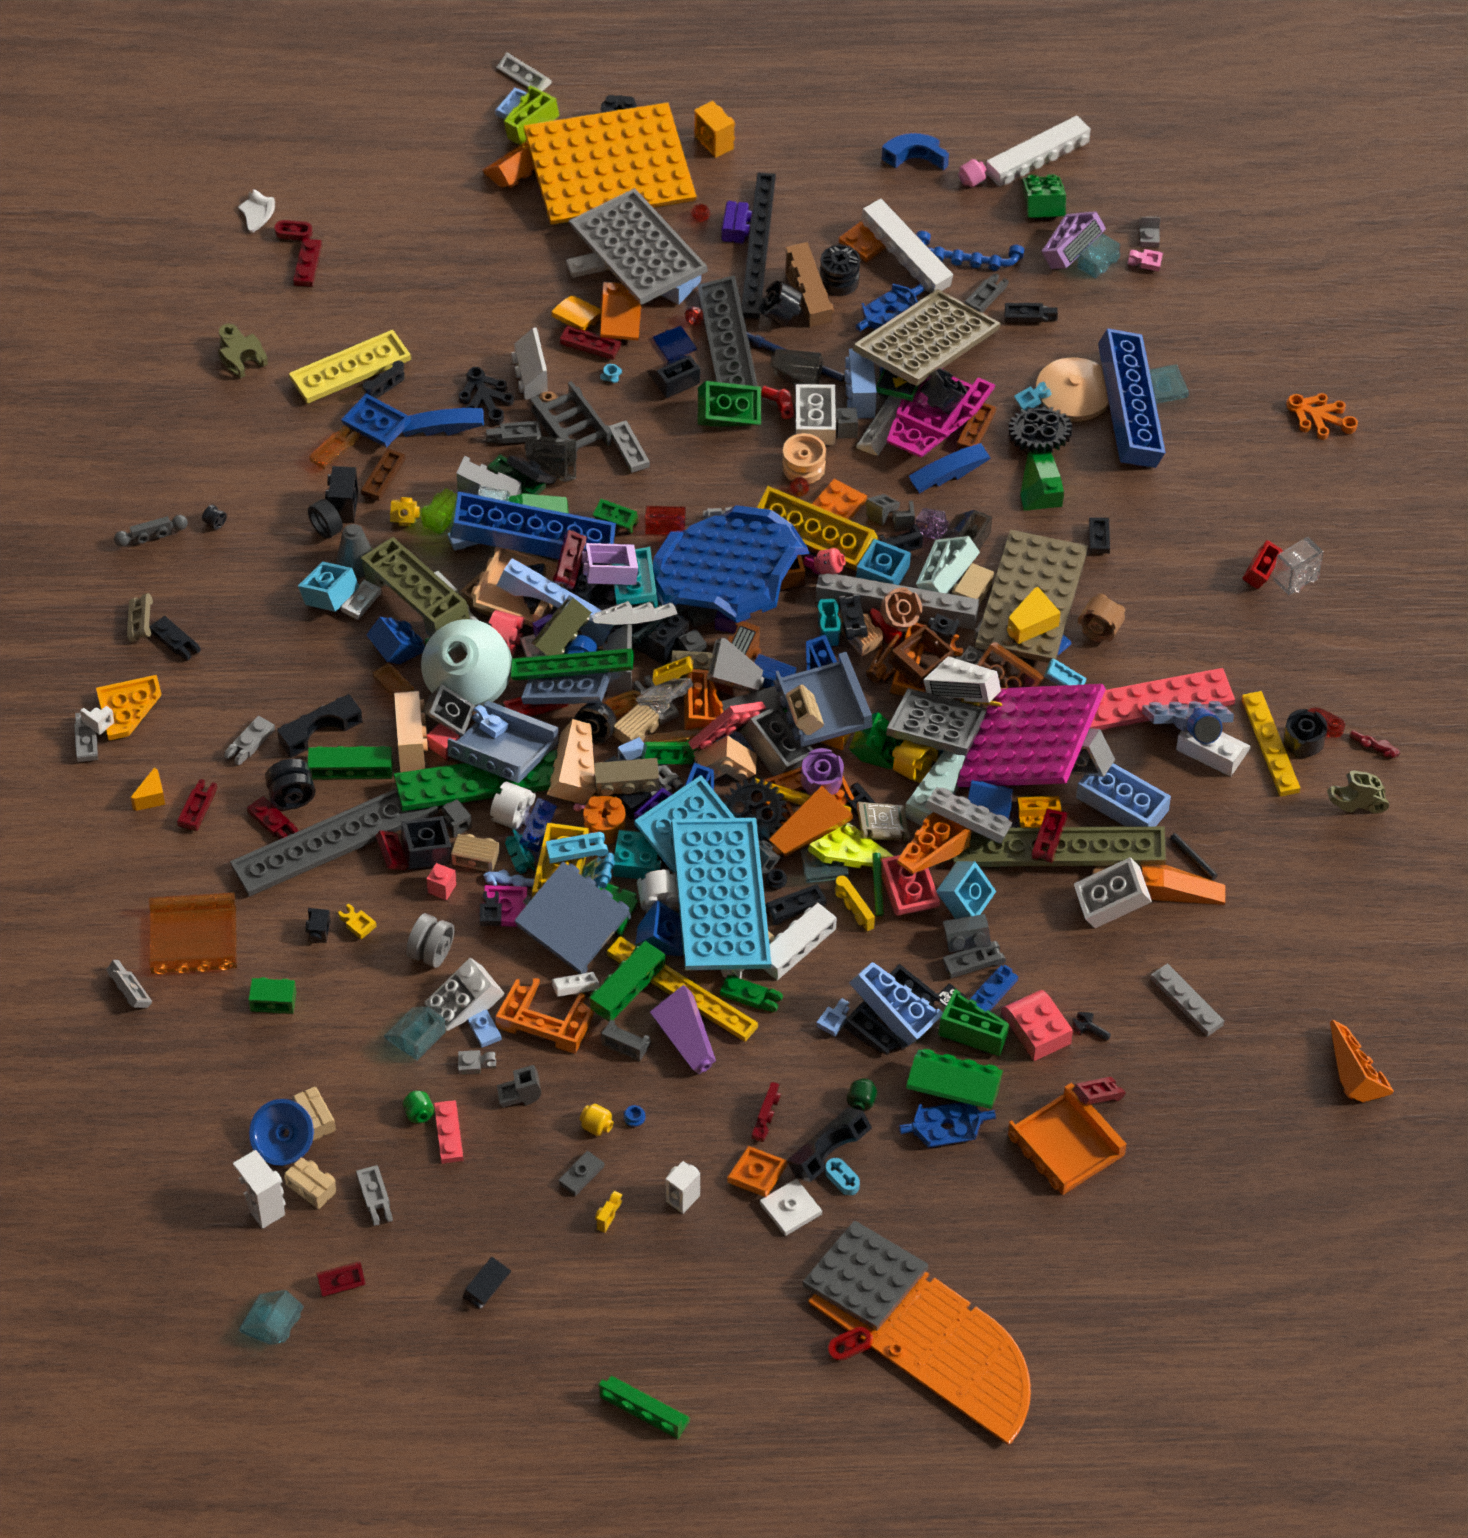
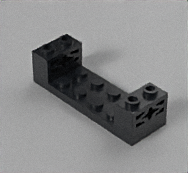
M583 573L576 579L573 589H568L569 592L600 610L617 605L615 591L609 588V584L588 583L587 576L583 575ZM632 604L631 606H632V608H634V607H637V606H639V605H638V604ZM676 614L666 617L665 620L659 619L632 624V647L664 666L672 659V650L679 651V637L689 633V620ZM626 624L614 625L611 633H613L614 631L618 630Z

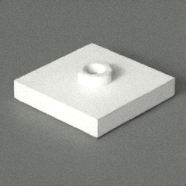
M797 1179L760 1200V1205L785 1236L822 1215L821 1208Z

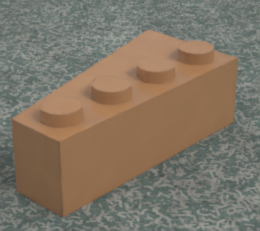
M808 242L786 247L785 274L791 287L802 293L799 305L809 327L832 322L834 307L832 302H829L827 291L823 286Z

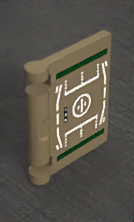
M857 803L861 838H867L868 832H870V839L900 841L901 834H903L904 841L910 840L904 805Z

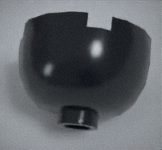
M602 702L585 704L574 717V720L591 724L592 743L594 744L603 743L614 732L616 724L615 713L608 705Z

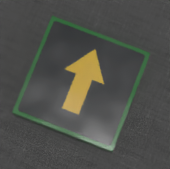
M884 369L876 385V392L913 402L921 383L917 386L910 384L907 380Z

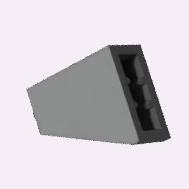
M719 638L715 640L707 680L751 693L758 691L764 682V677H762L763 670L727 639Z

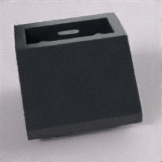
M679 356L647 370L648 375L666 398L700 384V367L691 356Z

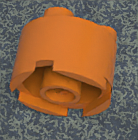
M593 796L589 799L583 811L584 828H589V834L596 832L604 833L605 845L614 843L618 838L619 830H626L625 808L621 799L611 796Z

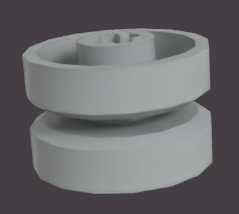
M426 913L422 914L410 933L406 948L407 956L417 961L424 959L425 964L434 968L439 967L450 950L454 938V925L444 920L437 923L436 917Z

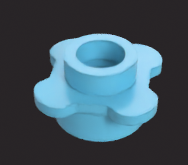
M607 364L600 378L603 381L607 380L617 383L619 375L622 374V369L618 368L615 364Z

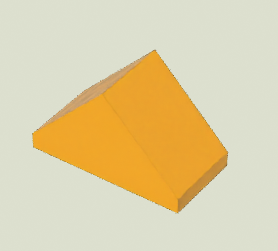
M153 768L131 796L133 810L138 811L165 805L158 769Z

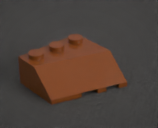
M997 642L990 644L977 664L978 666L997 671L1000 688L1039 687L1045 678L1043 674Z

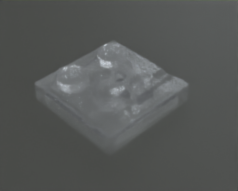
M691 678L672 679L652 686L637 697L636 700L639 706L653 705L657 713H664L670 708L669 703L673 699L685 695L687 690L694 685Z

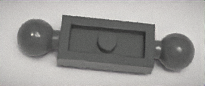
M176 515L172 521L167 516L129 527L130 533L125 531L117 532L114 536V542L117 546L124 547L131 540L133 545H137L158 538H164L172 535L171 529L184 530L188 525V521L185 516Z

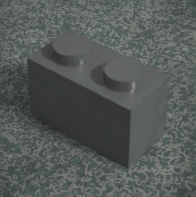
M985 914L943 921L949 952L991 945L989 926Z

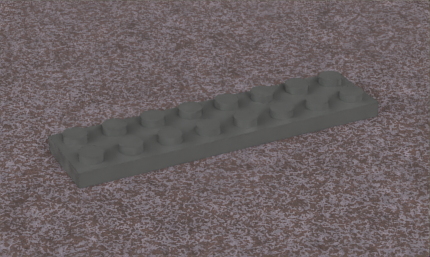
M735 275L699 284L698 290L717 382L758 386Z

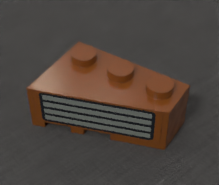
M745 621L735 623L736 632L734 636H729L728 641L754 662L758 654H761V649L759 648L760 627ZM713 682L717 690L732 696L737 689Z

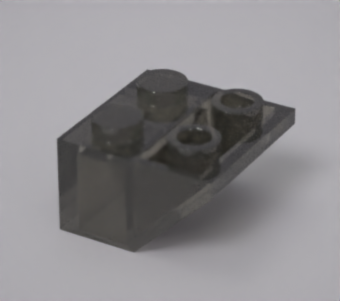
M977 510L957 514L952 519L941 539L969 536L977 549L980 550L991 533L992 516Z

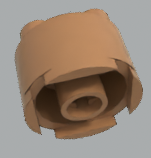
M1098 594L1088 601L1078 618V625L1081 624L1083 627L1081 631L1090 639L1097 642L1102 640L1110 642L1125 620V608L1108 599L1106 595Z

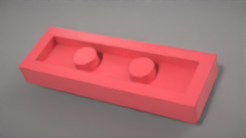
M456 1100L434 1103L441 1164L463 1161Z

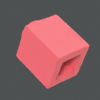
M440 723L427 735L428 748L447 760L449 758L448 739L451 738L457 741L459 735Z
M436 863L427 877V890L429 894L447 901L456 886L455 870Z

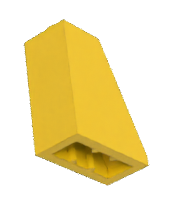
M1036 587L1009 616L1007 633L1020 644L1059 627L1061 612L1041 589Z

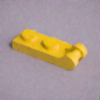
M838 876L836 878V896L844 899L846 908L852 910L860 926L862 925L866 931L874 929L875 916L848 878L846 876Z

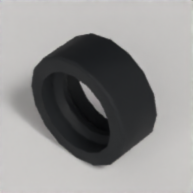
M320 499L309 506V519L315 530L322 537L330 539L342 531V520L337 510L329 501Z

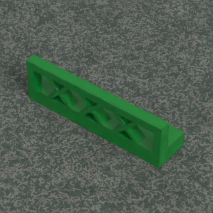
M610 1376L608 1381L602 1379L599 1383L600 1398L676 1439H679L690 1422V1417L613 1376Z

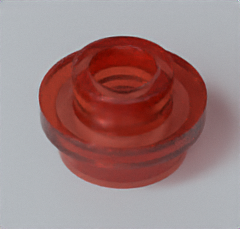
M705 204L695 205L691 212L692 218L696 221L707 220L710 217L709 208Z
M694 306L685 311V319L690 324L699 325L702 322L703 312L700 308Z
M796 477L790 484V490L797 497L805 496L809 491V483L803 477Z

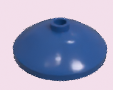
M288 1099L269 1101L261 1106L253 1116L249 1130L250 1142L253 1149L257 1150L267 1163L281 1166L295 1163L308 1152L314 1137L312 1119L308 1111L295 1101ZM286 1129L289 1130V1135L287 1137L284 1136V1131Z

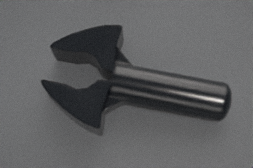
M1077 1012V1018L1084 1021L1081 1023L1073 1018L1072 1024L1078 1034L1081 1035L1083 1031L1089 1030L1106 1041L1110 1039L1111 1033L1092 1022L1094 1018L1093 1013Z

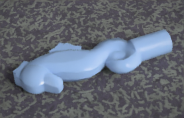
M505 869L499 872L489 871L484 873L486 883L496 886L498 882L502 885L513 884V886L533 887L535 880L524 878L522 875L510 876Z

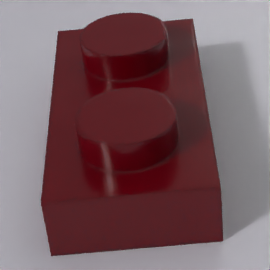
M379 830L375 836L387 867L405 871L408 864L397 833Z
M360 1261L316 1273L322 1297L366 1285Z

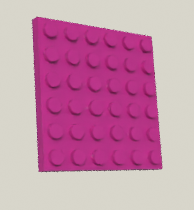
M1083 684L1001 688V691L991 701L1000 702L1002 706H987L984 720L960 770L957 786L970 787L972 780L983 781L996 786L1067 783L1106 690L1104 685Z

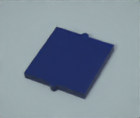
M682 326L665 330V332L653 336V340L668 361L697 350V347Z

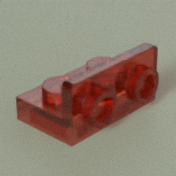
M646 506L645 533L669 534L671 531L685 530L686 507Z

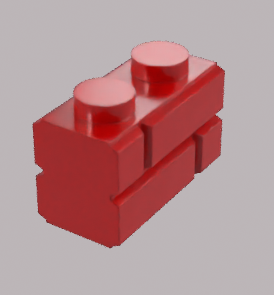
M1266 540L1258 548L1242 579L1254 588L1259 589L1267 582L1283 550Z

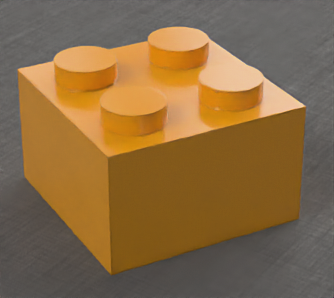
M714 101L695 109L694 136L715 158L733 150L735 140V123L733 119L728 117L723 109L717 106Z

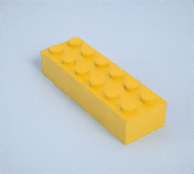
M767 486L757 508L772 510L793 524L806 544L808 551L817 554L821 550L836 548L845 557L844 566L857 571V566L872 541L878 539L875 531L770 486Z

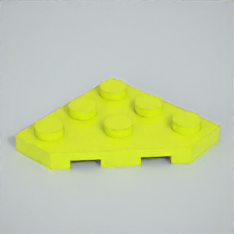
M849 822L811 843L808 848L811 854L824 863L832 864V861L844 862V866L861 868V865L871 866L872 870L873 853H881V859L893 857L892 854L870 839V837L861 838V831Z

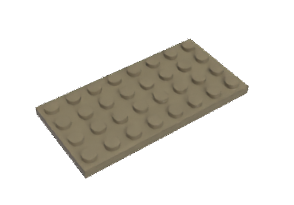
M937 289L855 343L853 351L861 357L874 362L876 365L889 370L892 374L907 380L910 384L917 386L929 378L938 368L942 369L998 331L1001 323Z
M1010 530L976 639L975 648L987 650L990 644L997 642L1017 657L1049 663L1052 658L1056 660L1088 552V546ZM1039 587L1061 612L1059 627L1018 644L1007 633L1008 618L1031 591Z

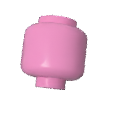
M972 159L960 167L958 176L964 186L974 187L985 180L987 169L982 161L978 162Z

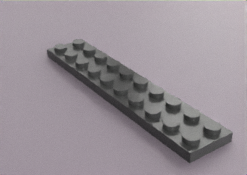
M394 789L230 861V864L250 897L377 841L375 835L379 830L395 833L401 830L402 821L424 819L438 814V807L402 811L397 789Z

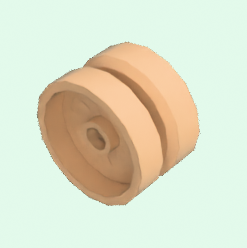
M805 433L796 434L788 438L783 446L782 469L784 475L790 481L798 484H810L819 480L824 475L826 466V447L824 442L812 434Z

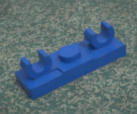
M1001 965L970 1000L975 1001L976 1005L984 1011H991L1018 981V976L1008 966Z

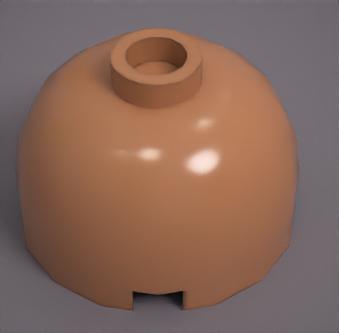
M905 587L896 588L888 592L882 599L880 606L884 621L896 629L908 628L916 624L919 615L922 613V604L918 595L907 590L908 588Z

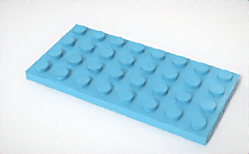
M756 818L672 819L671 827L685 970L771 969L772 963Z

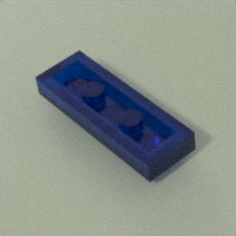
M538 797L519 844L534 851H539L543 843L547 823H551L557 808L556 805Z

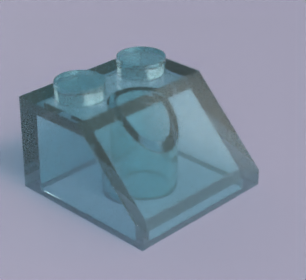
M287 1290L261 1293L239 1328V1331L270 1345L283 1343L290 1336V1330L299 1320L304 1306Z

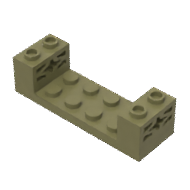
M394 537L361 557L365 579L380 588L387 585L423 617L426 634L430 637L446 624L457 620L470 619L467 602Z

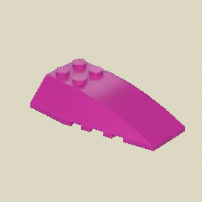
M952 377L955 382L959 380L965 386L967 394L952 413L948 415L939 407L936 409L931 407L927 403L928 398L921 393L920 389L929 379L927 378L921 383L913 402L901 399L887 438V443L922 458L978 412L995 388V384L978 377L974 384L971 385Z

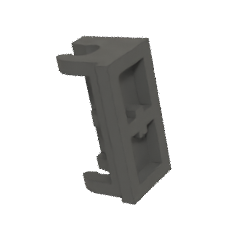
M610 1020L601 1033L602 1045L640 1062L651 1045L650 1036L645 1035L644 1038H641L618 1028L617 1025H614L615 1021Z

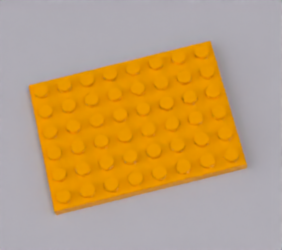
M668 102L524 125L523 130L550 225L569 222V220L634 188L653 208L696 201V193Z

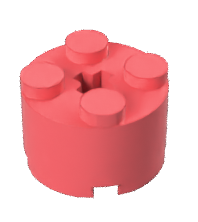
M495 610L489 623L505 640L510 649L511 656H513L516 644L520 645V638L523 637L520 629L523 627L524 617Z

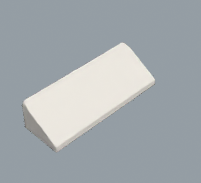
M507 52L497 66V69L527 87L532 85L543 91L552 83L548 77Z

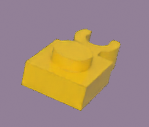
M350 904L346 905L348 914H344L341 911L338 912L339 919L346 922V928L361 940L377 927L376 922L362 910L356 914L354 907Z
M614 1191L609 1202L607 1201L603 1208L600 1207L595 1216L597 1230L604 1233L607 1231L615 1217L616 1210L622 1204V1194Z

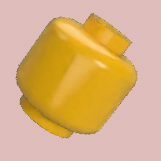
M598 1104L586 1106L579 1119L582 1128L595 1136H601L605 1132L609 1133L614 1124L612 1113Z

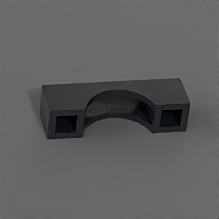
M347 694L325 706H320L317 710L307 715H302L299 719L282 725L277 729L278 741L289 757L292 758L308 750L310 736L320 728L337 727L347 731L363 723L362 711L351 695Z
M847 1107L786 1161L796 1178L812 1182L826 1169L824 1163L831 1152L844 1144L857 1142L872 1129V1126L862 1110Z

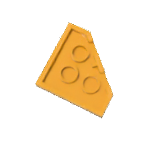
M157 675L96 688L101 710L108 706L113 711L114 723L106 729L108 740L130 736L161 697Z

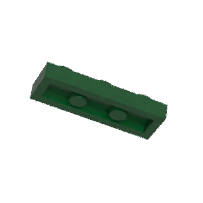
M499 455L487 466L490 472L495 474L500 472L521 482L523 494L539 495L546 488V483L537 482L509 465L506 462L507 458Z

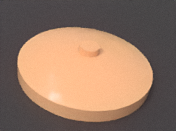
M1075 357L1059 359L1048 364L1038 375L1036 387L1039 383L1045 382L1046 389L1049 388L1051 391V396L1040 399V405L1042 407L1045 405L1048 410L1053 407V411L1060 409V414L1066 413V418H1070V421L1090 420L1100 416L1109 408L1102 366L1093 361Z

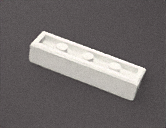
M888 397L856 446L858 449L876 456L880 454L887 443L901 398Z

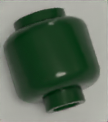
M865 1078L853 1081L847 1093L846 1101L851 1108L868 1111L875 1103L877 1088L872 1081Z

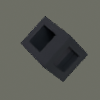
M936 614L935 618L930 617L927 627L933 630L941 640L950 645L960 620L956 619L954 621Z
M308 908L309 920L306 921L305 932L309 933L308 940L312 943H327L331 924L330 910Z

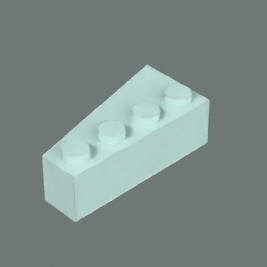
M943 751L907 801L905 812L907 819L921 826L923 825L925 818L933 813V811L924 807L936 787L946 788L951 794L955 795L958 789L957 780L966 756Z

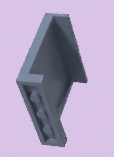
M847 652L839 654V662L782 678L779 671H776V680L773 681L776 692L781 694L779 696L781 706L787 709L786 718L788 724L792 723L794 727L792 728L793 737L795 740H799L801 747L872 727V714ZM802 684L814 694L824 722V726L811 735H806L802 729L796 726L786 698V693Z
M487 701L483 707L488 715L494 713L508 722V730L494 739L479 728L480 723L476 722L457 741L451 738L448 739V756L519 783L558 744V727Z
M562 862L518 915L515 923L517 927L579 974H584L588 971L587 965L624 920L631 918L628 911L630 908L622 901L617 903L613 900V895L606 889L600 890L596 887V882L589 876L584 878L580 875V870L573 864L567 865Z

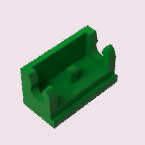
M600 499L593 513L595 519L616 523L617 526L626 528L627 532L631 534L633 533V525L637 526L639 523L637 511L604 499Z

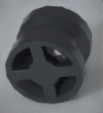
M215 505L208 506L202 514V521L206 524L210 523L211 527L216 530L221 528L227 519V514L222 510L219 511Z

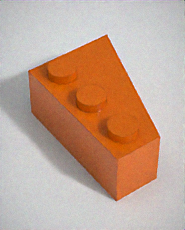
M693 669L692 672L686 674L684 681L685 733L698 734L724 712L722 709L723 704L717 697V690L713 681L707 680L708 670Z

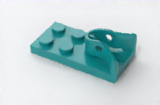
M650 547L635 549L638 564L636 585L614 584L616 603L619 605L628 601L632 605L650 602L654 608H657L658 601ZM612 564V566H624V564Z

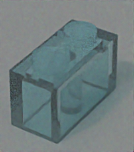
M1102 233L1079 254L1078 268L1097 278L1101 273H1105L1113 262L1118 261L1120 257V244Z

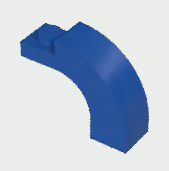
M919 133L903 134L894 137L882 146V160L894 168H897L908 159L922 158L945 170L948 167L949 153L939 147L940 140Z

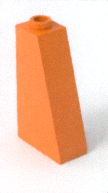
M821 786L769 839L773 847L772 850L786 858L850 822L853 816L848 809Z

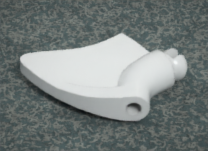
M252 190L253 193L249 192L248 197L250 199L238 207L246 216L247 226L251 233L262 227L272 216L275 209L274 197H264L257 190Z

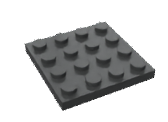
M908 688L887 727L886 735L892 736L895 739L911 741L914 744L930 746L936 750H945L956 755L966 756L984 720L987 708Z
M854 1220L804 1279L803 1287L877 1331L928 1270V1264Z

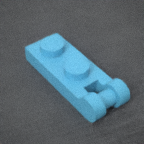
M602 832L546 841L550 863L594 855L601 857L608 854L607 845L604 844V833Z

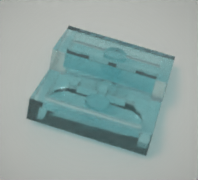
M808 848L800 849L806 883L836 880L838 876H846L848 878L847 866H844V862L832 861V864L824 863L811 854Z

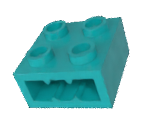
M619 830L614 855V877L633 879L641 877L643 880L646 878L645 874L661 870L659 854L641 832Z

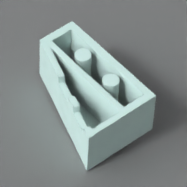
M965 536L935 540L916 583L917 587L923 590L948 594L980 553L971 538Z

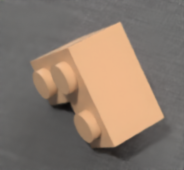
M726 736L699 751L697 764L713 769L714 780L727 773L742 782L744 779H748L756 774L757 754L731 737Z

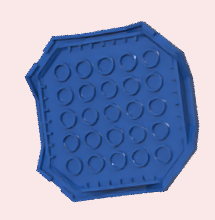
M735 505L720 516L715 515L690 525L688 529L683 531H671L653 559L657 599L660 606L672 602L674 606L683 604L717 609L734 622L739 623L751 618L750 613L760 609L763 613L777 607L783 578L796 557L802 554H809V551L793 524L774 511Z

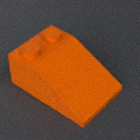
M603 282L600 337L638 341L641 304L623 284Z

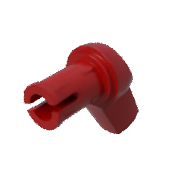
M764 386L761 391V398L775 401L778 404L780 416L783 419H791L794 414V407L790 392L784 388L779 391Z

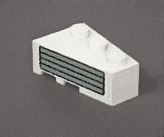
M947 657L924 679L927 693L949 699L964 698V701L989 703L1001 691L997 671L952 657Z

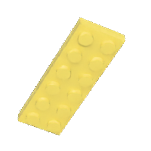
M391 330L290 372L289 376L308 404L389 370L395 361L399 360L403 363L410 361L411 355L396 333Z

